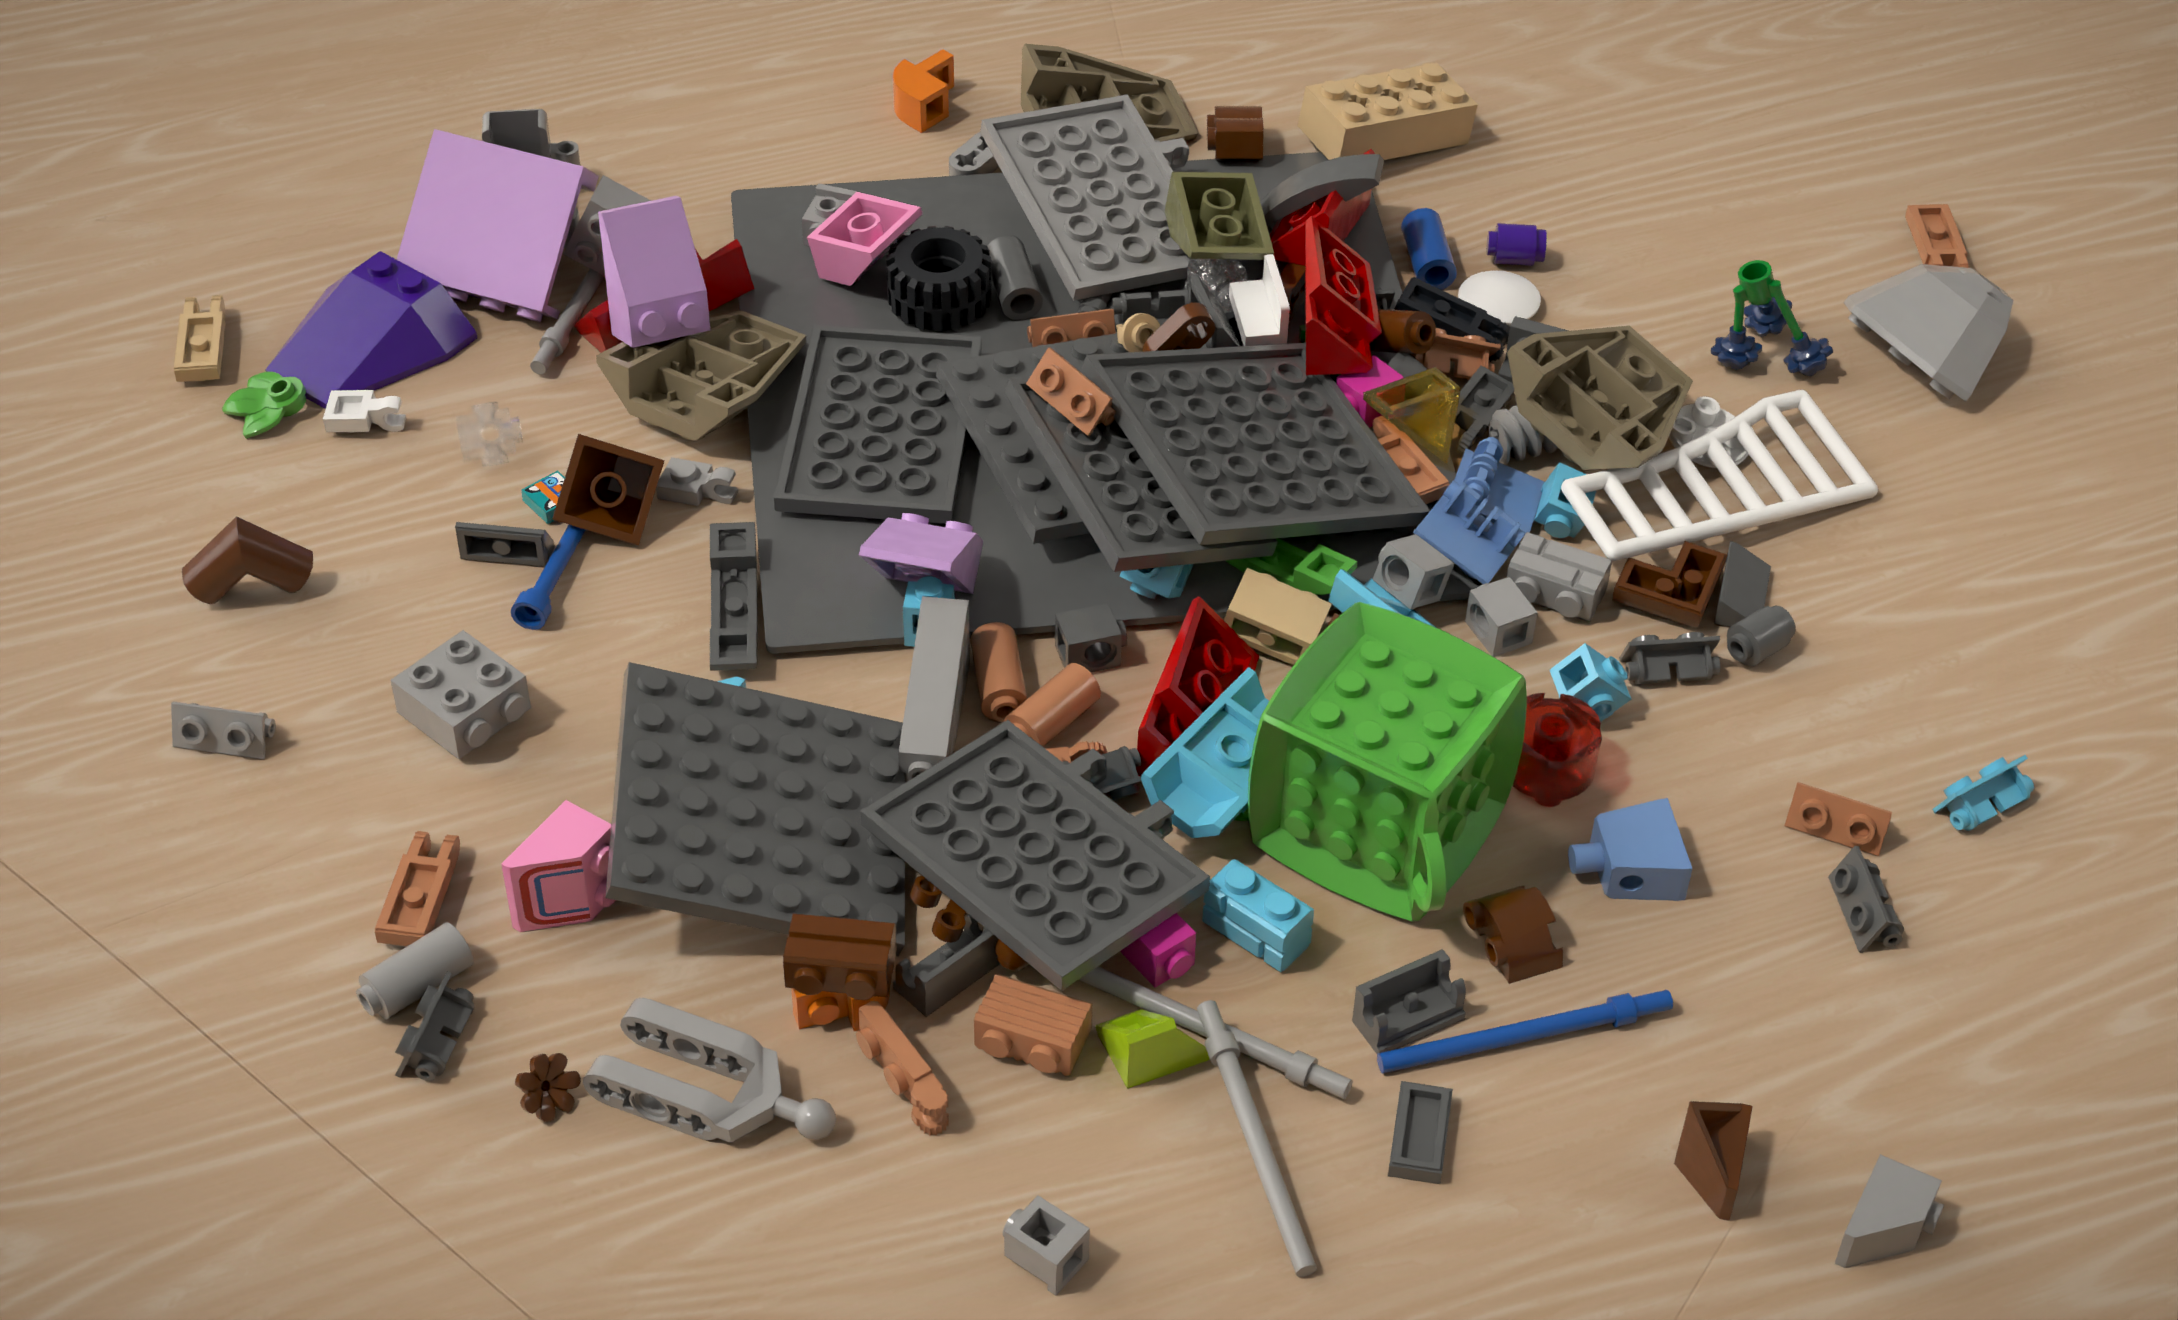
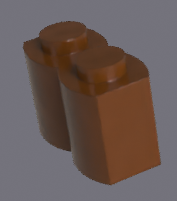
M1215 106V115H1207V151H1215V159H1263L1264 126L1262 106Z

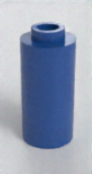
M1429 208L1416 209L1407 214L1401 224L1413 270L1417 279L1443 290L1449 287L1457 276V269L1443 224L1436 211Z

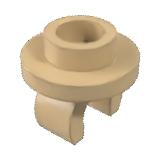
M1146 313L1132 315L1126 320L1124 325H1116L1118 343L1123 344V347L1128 352H1142L1144 343L1160 327L1158 320Z

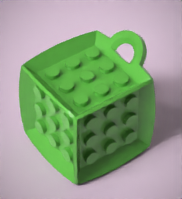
M1362 602L1354 603L1336 618L1304 651L1283 679L1260 717L1253 744L1248 777V816L1253 844L1317 884L1378 911L1414 922L1419 921L1429 911L1442 909L1446 893L1468 868L1484 844L1509 797L1516 776L1525 733L1527 692L1524 676L1492 655L1441 629L1377 606Z

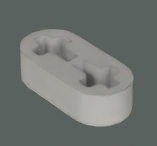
M980 132L970 138L949 157V176L993 173L999 168Z

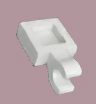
M374 390L331 391L323 417L326 432H369L371 423H375L387 431H401L404 429L406 415L394 413H399L402 400L397 396H386L376 399Z

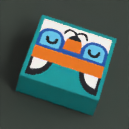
M558 470L521 489L523 502L547 524L555 521L552 518L565 478Z

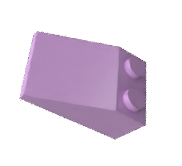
M672 196L599 211L612 335L634 348L710 331L707 289L681 197Z
M903 513L901 520L888 517L860 547L859 556L885 578L917 582L922 577L933 576L940 579L943 584L954 585V591L973 594L984 541L977 533L972 532L973 526L969 524L946 521V526L940 527L928 525L929 518Z

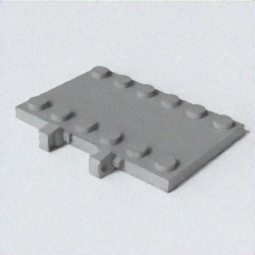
M1128 94L982 120L981 135L1073 301L1190 278L1191 275L1195 274L1200 276L1223 271L1226 259H1190L1171 238L1164 211L1173 169L1186 165L1190 148L1184 138L1162 142L1154 140Z

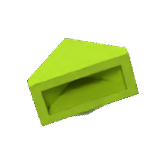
M1141 1009L1095 1025L1098 1037L1127 1089L1210 1060L1206 1047L1177 1029L1175 1020L1172 1017Z

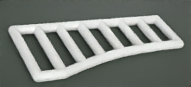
M1797 390L1763 398L1710 433L1678 448L1661 453L1638 468L1608 469L1570 478L1562 483L1561 490L1605 556L1612 561H1617L1682 545L1684 541L1695 542L1873 498L1878 493V486L1810 395L1804 390ZM1798 408L1854 483L1853 485L1841 488L1836 487L1781 413L1782 411ZM1764 418L1819 493L1802 497L1751 426ZM1736 436L1783 502L1766 506L1722 444ZM1707 454L1744 505L1746 511L1729 515L1691 460ZM1675 468L1710 519L1692 523L1658 473ZM1640 479L1673 528L1655 533L1622 484ZM1604 489L1636 538L1618 542L1585 493Z

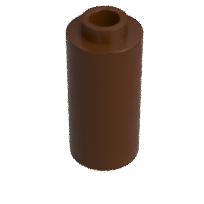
M1378 309L1382 333L1369 343L1370 351L1424 354L1430 350L1435 341L1436 327L1434 320L1428 313L1423 311Z

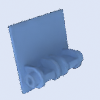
M1488 437L1480 441L1475 452L1465 449L1454 481L1459 485L1463 482L1466 483L1467 486L1481 495L1472 508L1476 510L1486 498L1489 501L1480 512L1482 516L1487 518L1495 506L1500 509L1492 518V523H1495L1501 513L1504 512L1521 524L1519 529L1525 533H1530L1541 499V488L1544 481L1499 463L1503 454V447L1500 441L1494 437Z
M1453 480L1443 493V496L1413 533L1417 534L1458 565L1469 577L1477 579L1482 584L1489 583L1526 533L1519 529L1521 526L1519 522H1516L1504 512L1501 513L1493 524L1491 520L1500 508L1495 506L1489 516L1485 518L1480 512L1489 500L1485 498L1478 508L1474 510L1472 507L1481 495L1467 486L1466 483L1463 482L1459 485Z

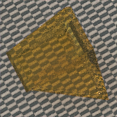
M1434 367L1363 392V400L1383 417L1446 464L1448 463L1460 397V386Z

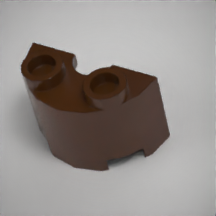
M1524 885L1467 901L1463 904V912L1468 926L1472 930H1477L1480 936H1488L1485 939L1487 957L1492 966L1500 968L1509 984L1563 968V947L1556 949L1552 943L1547 925L1556 922V919L1546 898L1538 888L1525 889Z

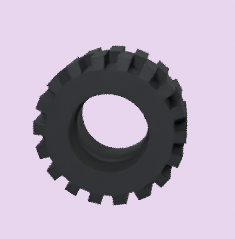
M927 226V229L921 230L918 228L910 231V235H902L897 239V243L890 246L889 254L886 258L888 303L892 307V312L895 316H901V321L908 325L914 323L916 328L923 330L926 328H932L933 331H942V329L946 328L955 330L959 329L960 325L974 323L975 317H982L986 313V307H989L991 303V256L987 245H982V239L978 236H970L969 231L964 229L955 230L951 226H945L944 228Z

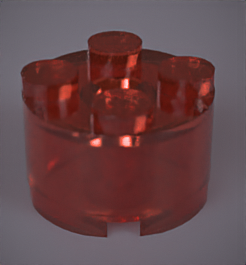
M1535 693L1527 696L1524 741L1512 786L1521 793L1533 797L1542 806L1555 807L1562 800L1570 799L1583 793L1593 782L1602 741L1601 722L1592 707L1574 696L1560 694V699L1544 698L1545 693Z

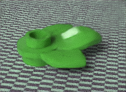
M276 372L259 373L248 379V388L239 389L229 396L222 407V411L227 415L245 416L243 435L245 438L254 437L278 425L283 417L299 412L306 403V389L302 381L296 377H282Z

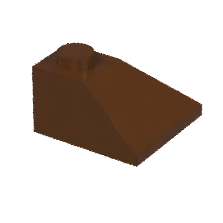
M578 434L552 519L639 546L665 460Z

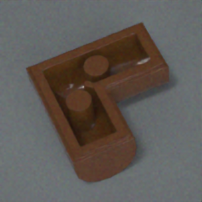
M236 516L182 568L183 583L194 598L207 604L217 603L246 574L286 592L296 593L306 584L311 574L313 551Z
M1684 541L1672 571L1628 558L1614 587L1612 601L1690 627H1698L1723 571L1728 554Z

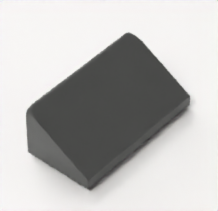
M1197 274L1191 275L1189 279L1188 304L1201 303L1205 305L1215 323L1214 334L1205 343L1207 348L1241 346L1216 297Z
M456 522L455 525L461 559L546 566L555 548L554 540L546 530L465 522Z
M1730 541L1714 622V624L1729 627L1764 607L1771 570L1769 564L1733 541Z

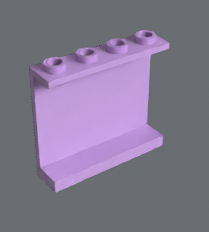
M434 129L397 260L440 282L454 300L467 302L468 296L481 299L480 306L495 311L504 312L505 306L518 308V316L541 322L543 315L558 319L560 311L547 305L580 189L594 192L599 176L583 166Z

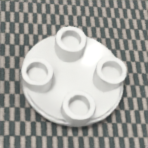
M1485 271L1474 274L1461 284L1458 292V298L1486 310L1487 314L1500 319L1501 322H1505L1509 327L1515 316L1525 319L1533 317L1539 310L1541 302L1539 291L1534 284L1520 275L1506 271Z
M1706 396L1699 397L1694 404L1681 407L1670 432L1669 439L1674 447L1678 448L1710 433L1735 418V416L1721 409L1715 399ZM1736 436L1722 444L1736 465L1747 458L1748 453ZM1707 454L1691 460L1703 466L1716 468Z

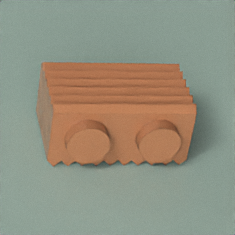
M995 974L994 980L991 982L990 988L987 990L986 996L983 997L982 1004L979 1005L978 1012H976L974 1017V1045L993 1057H1013L1016 1061L1023 1060L1026 1064L1030 1063L1041 1072H1061L1064 1076H1068L1071 1074L1091 1032L1093 1003Z

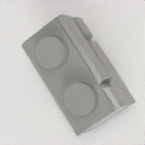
M1526 532L1519 548L1510 561L1507 577L1513 580L1530 603L1556 610L1566 617H1576L1590 622L1606 593L1612 560Z

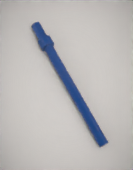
M1669 990L1636 997L1625 993L1608 997L1607 1002L1604 1004L1381 1052L1377 1054V1062L1380 1072L1383 1074L1612 1023L1614 1027L1636 1023L1637 1017L1672 1010L1673 999Z

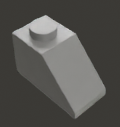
M1880 1154L1844 1233L1835 1264L1847 1268L1913 1251L1922 1231L1932 1235L1944 1208V1204L1935 1201L1942 1180Z

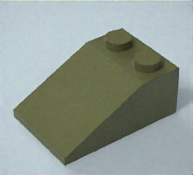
M1172 172L1164 211L1171 238L1190 259L1264 260V255H1274L1252 173Z

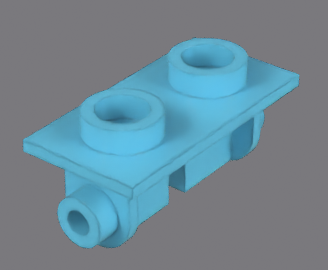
M2024 755L2008 764L2004 757L1979 771L1981 779L1972 782L1969 776L1958 780L1943 790L1947 799L1932 810L1934 813H1937L1947 807L1951 813L1950 822L1957 830L1964 829L1970 831L1998 814L1989 801L1990 798L2000 813L2020 802L2028 800L2031 792L2034 790V784L2030 777L2022 775L2017 768L2028 758Z

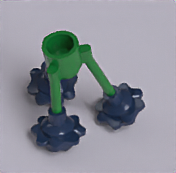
M1754 260L1740 267L1738 271L1740 285L1733 289L1735 298L1734 325L1730 327L1729 334L1726 337H1717L1715 339V345L1711 348V354L1718 356V361L1725 367H1731L1734 370L1742 369L1750 365V362L1757 361L1758 353L1762 351V345L1755 343L1754 337L1746 336V327L1754 329L1762 337L1768 333H1781L1783 327L1787 324L1793 335L1791 341L1794 345L1790 350V354L1783 359L1784 363L1788 366V371L1790 373L1800 372L1805 376L1811 377L1817 371L1825 369L1827 357L1834 352L1832 347L1829 346L1828 339L1821 338L1818 341L1815 338L1810 339L1806 332L1801 331L1791 311L1792 302L1786 300L1782 292L1781 282L1774 280L1771 265L1763 260ZM1748 300V302L1750 303V305H1748V306H1746V307L1744 308V306H1745V301ZM1744 315L1747 317L1744 320L1745 327L1743 326Z

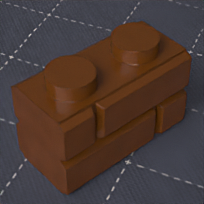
M793 913L789 937H787L783 955L785 988H795L798 992L806 995H816L822 991L846 993L849 997L857 1000H867L873 996L888 997L897 950L895 923Z

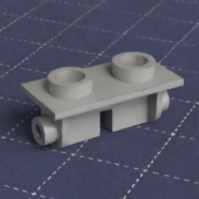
M171 703L173 747L258 759L265 758V737H273L276 728L275 720L268 718L266 713L201 706L196 703Z

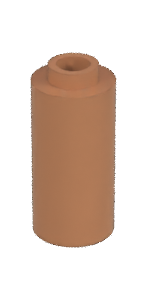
M992 622L978 627L972 633L970 643L981 710L987 718L1004 722L1006 716L1027 700L1016 633L1011 626L1005 623Z
M1070 663L1006 716L1004 722L1009 720L1044 747L1100 699V686L1088 669L1080 664Z

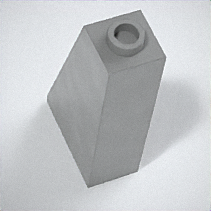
M922 596L899 746V771L905 773V783L954 753L970 667L969 600Z

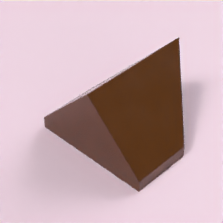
M1690 1101L1674 1164L1719 1219L1729 1221L1738 1192L1753 1106L1743 1103Z

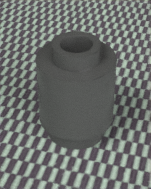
M1764 606L1728 629V651L1735 660L1747 666H1755L1789 645L1791 638L1796 632L1795 622L1790 613L1783 607Z

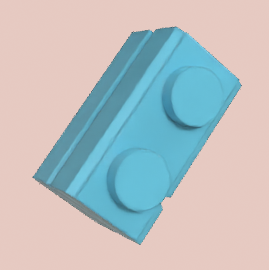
M1232 859L1210 880L1209 891L1204 893L1203 900L1205 905L1203 906L1202 921L1256 957H1262L1264 962L1279 972L1287 969L1308 948L1311 943V925L1314 918V909L1236 859Z

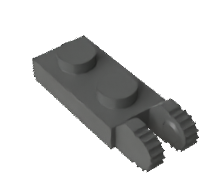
M1481 365L1450 403L1444 418L1434 433V437L1443 441L1445 437H1448L1456 423L1461 429L1467 431L1461 436L1457 450L1463 454L1465 449L1470 450L1478 437L1481 438L1490 427V421L1495 411L1504 409L1515 393L1513 383Z

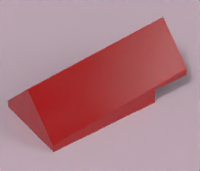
M1370 149V150H1368L1367 152H1365L1364 154H1375V153H1374V151H1373L1372 149ZM1372 189L1346 202L1334 190L1328 195L1277 220L1269 235L1275 260L1305 266V221L1310 216H1313L1344 241L1370 205Z
M1310 216L1305 221L1306 375L1367 373L1373 368L1369 343L1382 333L1370 263L1313 216Z
M737 239L703 260L696 250L707 289L709 311L755 289L742 246ZM608 300L590 310L574 325L578 333L601 353L623 342L612 335Z
M1200 596L1191 602L1138 729L1137 750L1141 757V766L1136 767L1138 776H1142L1143 772L1248 667L1254 671L1256 669L1259 655Z

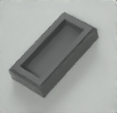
M1401 1081L1388 1176L1434 1184L1441 1183L1453 1089Z

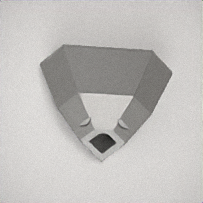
M1921 264L1849 295L1844 304L1852 313L1848 317L1849 320L1866 332H1869L1871 329L1892 345L1888 351L1906 365L1913 362L1933 378L1929 384L1948 399L1953 394H1956L1964 401H1967L2007 331L2013 299L2004 290L1973 268Z

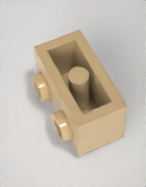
M1247 568L1229 605L1224 621L1250 647L1294 665L1304 651L1319 636L1332 603L1320 599L1314 593L1301 591L1282 583L1269 574L1259 573Z

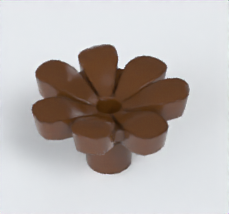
M555 1053L549 1057L546 1054L533 1056L530 1059V1073H519L515 1079V1085L525 1093L520 1101L522 1109L531 1114L536 1113L537 1118L544 1122L554 1120L556 1108L569 1112L575 1103L574 1097L567 1092V1089L577 1088L580 1085L581 1078L577 1071H563L568 1063V1059L564 1054Z

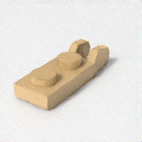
M222 295L212 296L210 312L200 313L196 297L185 298L183 314H180L174 360V373L177 382L220 379L226 325L225 303Z

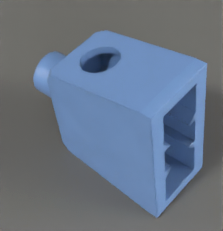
M1668 798L1601 813L1594 819L1590 843L1569 845L1568 861L1572 874L1597 872L1604 894L1611 899L1669 901L1686 899L1693 868Z

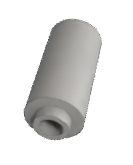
M446 922L360 975L359 983L361 987L356 990L357 997L363 1008L371 1016L378 1013L382 1018L388 1019L423 997L428 985L435 988L439 987L447 971L452 973L449 978L450 980L472 966L474 960L471 950L459 931L453 925Z

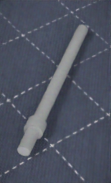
M592 269L588 271L554 327H549L539 342L540 349L530 364L533 372L544 374L553 359L563 353L569 343V333L604 279V275Z
M1096 967L1078 979L1142 1009L1172 1017L1176 1024L1207 1037L1198 1011L1100 967ZM1224 1023L1226 1030L1234 1034L1240 1053L1285 1072L1286 1079L1303 1087L1312 1084L1343 1099L1348 1096L1353 1080L1318 1065L1317 1058L1299 1050L1293 1054Z
M1213 1000L1205 1001L1197 1007V1011L1207 1035L1205 1047L1210 1061L1213 1065L1219 1067L1295 1273L1298 1277L1309 1276L1316 1271L1317 1267L1237 1059L1240 1056V1049L1234 1034L1226 1030L1217 1003Z

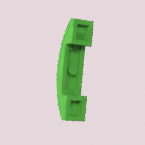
M1276 538L1278 544L1273 556L1225 560L1244 573L1247 568L1259 573H1266L1282 583L1314 594H1331L1335 576L1340 569L1345 570L1350 575L1357 569L1356 560L1321 544L1309 553Z

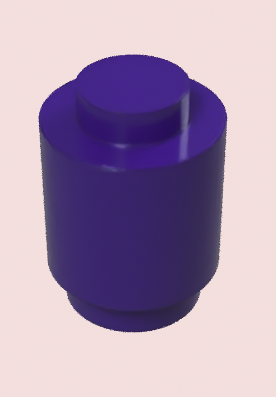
M1497 223L1495 231H1488L1487 255L1494 256V264L1534 266V262H1544L1547 232L1544 229H1537L1536 225Z

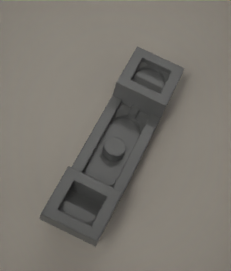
M1380 154L1338 157L1312 165L1290 176L1270 191L1260 202L1269 235L1277 220L1328 195L1334 190L1346 202L1379 185L1384 159Z
M755 522L710 524V671L757 669L758 594Z

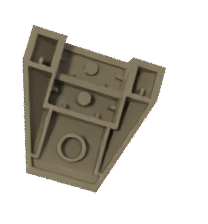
M1024 45L1022 49L1021 107L1024 112L1128 94L1154 140L1162 142L1184 138L1185 141L1195 139L1198 135V131L1171 80L1059 46Z
M741 310L710 318V331L634 348L622 342L596 355V362L630 415L643 419L652 426L662 427L677 433L684 439L696 441L724 426L757 401L806 344V335Z
M1631 326L1533 334L1511 346L1507 352L1518 412L1530 422L1535 431L1545 435L1562 450L1568 460L1578 464L1583 470L1638 468L1659 455L1667 442L1693 382L1690 377Z

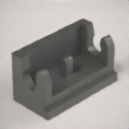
M969 914L964 917L966 924L958 941L947 942L913 967H911L910 961L907 958L899 962L895 967L896 980L893 981V988L925 1017H928L1000 965L995 951L998 938L985 927L982 932L978 921Z
M1443 949L1356 986L1352 1022L1376 1054L1399 1049L1465 1019L1466 1012L1463 1010L1466 995L1465 983L1463 978L1451 982L1449 977V971L1451 970L1450 958Z

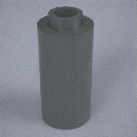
M1001 236L994 239L987 247L990 250L991 277L1002 310L1008 318L1013 320L1031 318L1041 309L1043 298L1024 244L1015 236Z

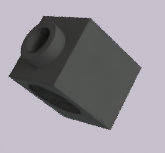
M1109 603L1055 613V647L1064 668L1070 663H1077L1090 672L1121 666V647L1127 646V633L1122 619H1115Z

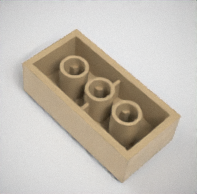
M1425 63L1416 67L1392 69L1388 72L1359 75L1354 78L1325 81L1321 84L1306 86L1297 126L1328 160L1350 155H1361L1370 149L1375 154H1380L1384 160L1468 144L1478 104L1438 63Z

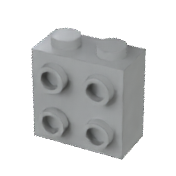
M603 175L563 255L605 276L598 212L651 200Z
M464 630L391 679L397 713L458 759L474 748L483 745L488 738L509 723L518 720L531 708L526 676Z

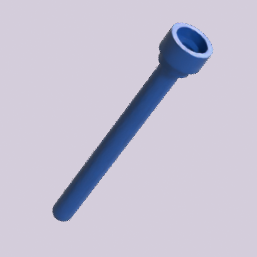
M568 525L534 587L518 595L511 608V616L518 625L531 630H538L544 626L552 611L549 596L586 529Z

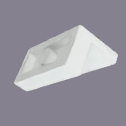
M1264 255L1263 280L1232 282L1229 285V298L1244 346L1287 344L1290 311L1288 299L1274 255Z

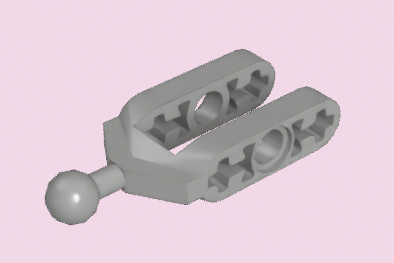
M637 998L623 1016L620 1026L624 1034L642 1047L734 1080L743 1081L744 1083L732 1103L702 1088L608 1055L596 1058L583 1078L585 1089L596 1100L703 1140L719 1138L731 1143L773 1120L775 1116L794 1122L799 1133L807 1139L818 1140L827 1137L833 1131L836 1122L834 1109L830 1103L823 1099L812 1098L801 1103L782 1096L776 1051L762 1047L755 1038L744 1032L647 998Z

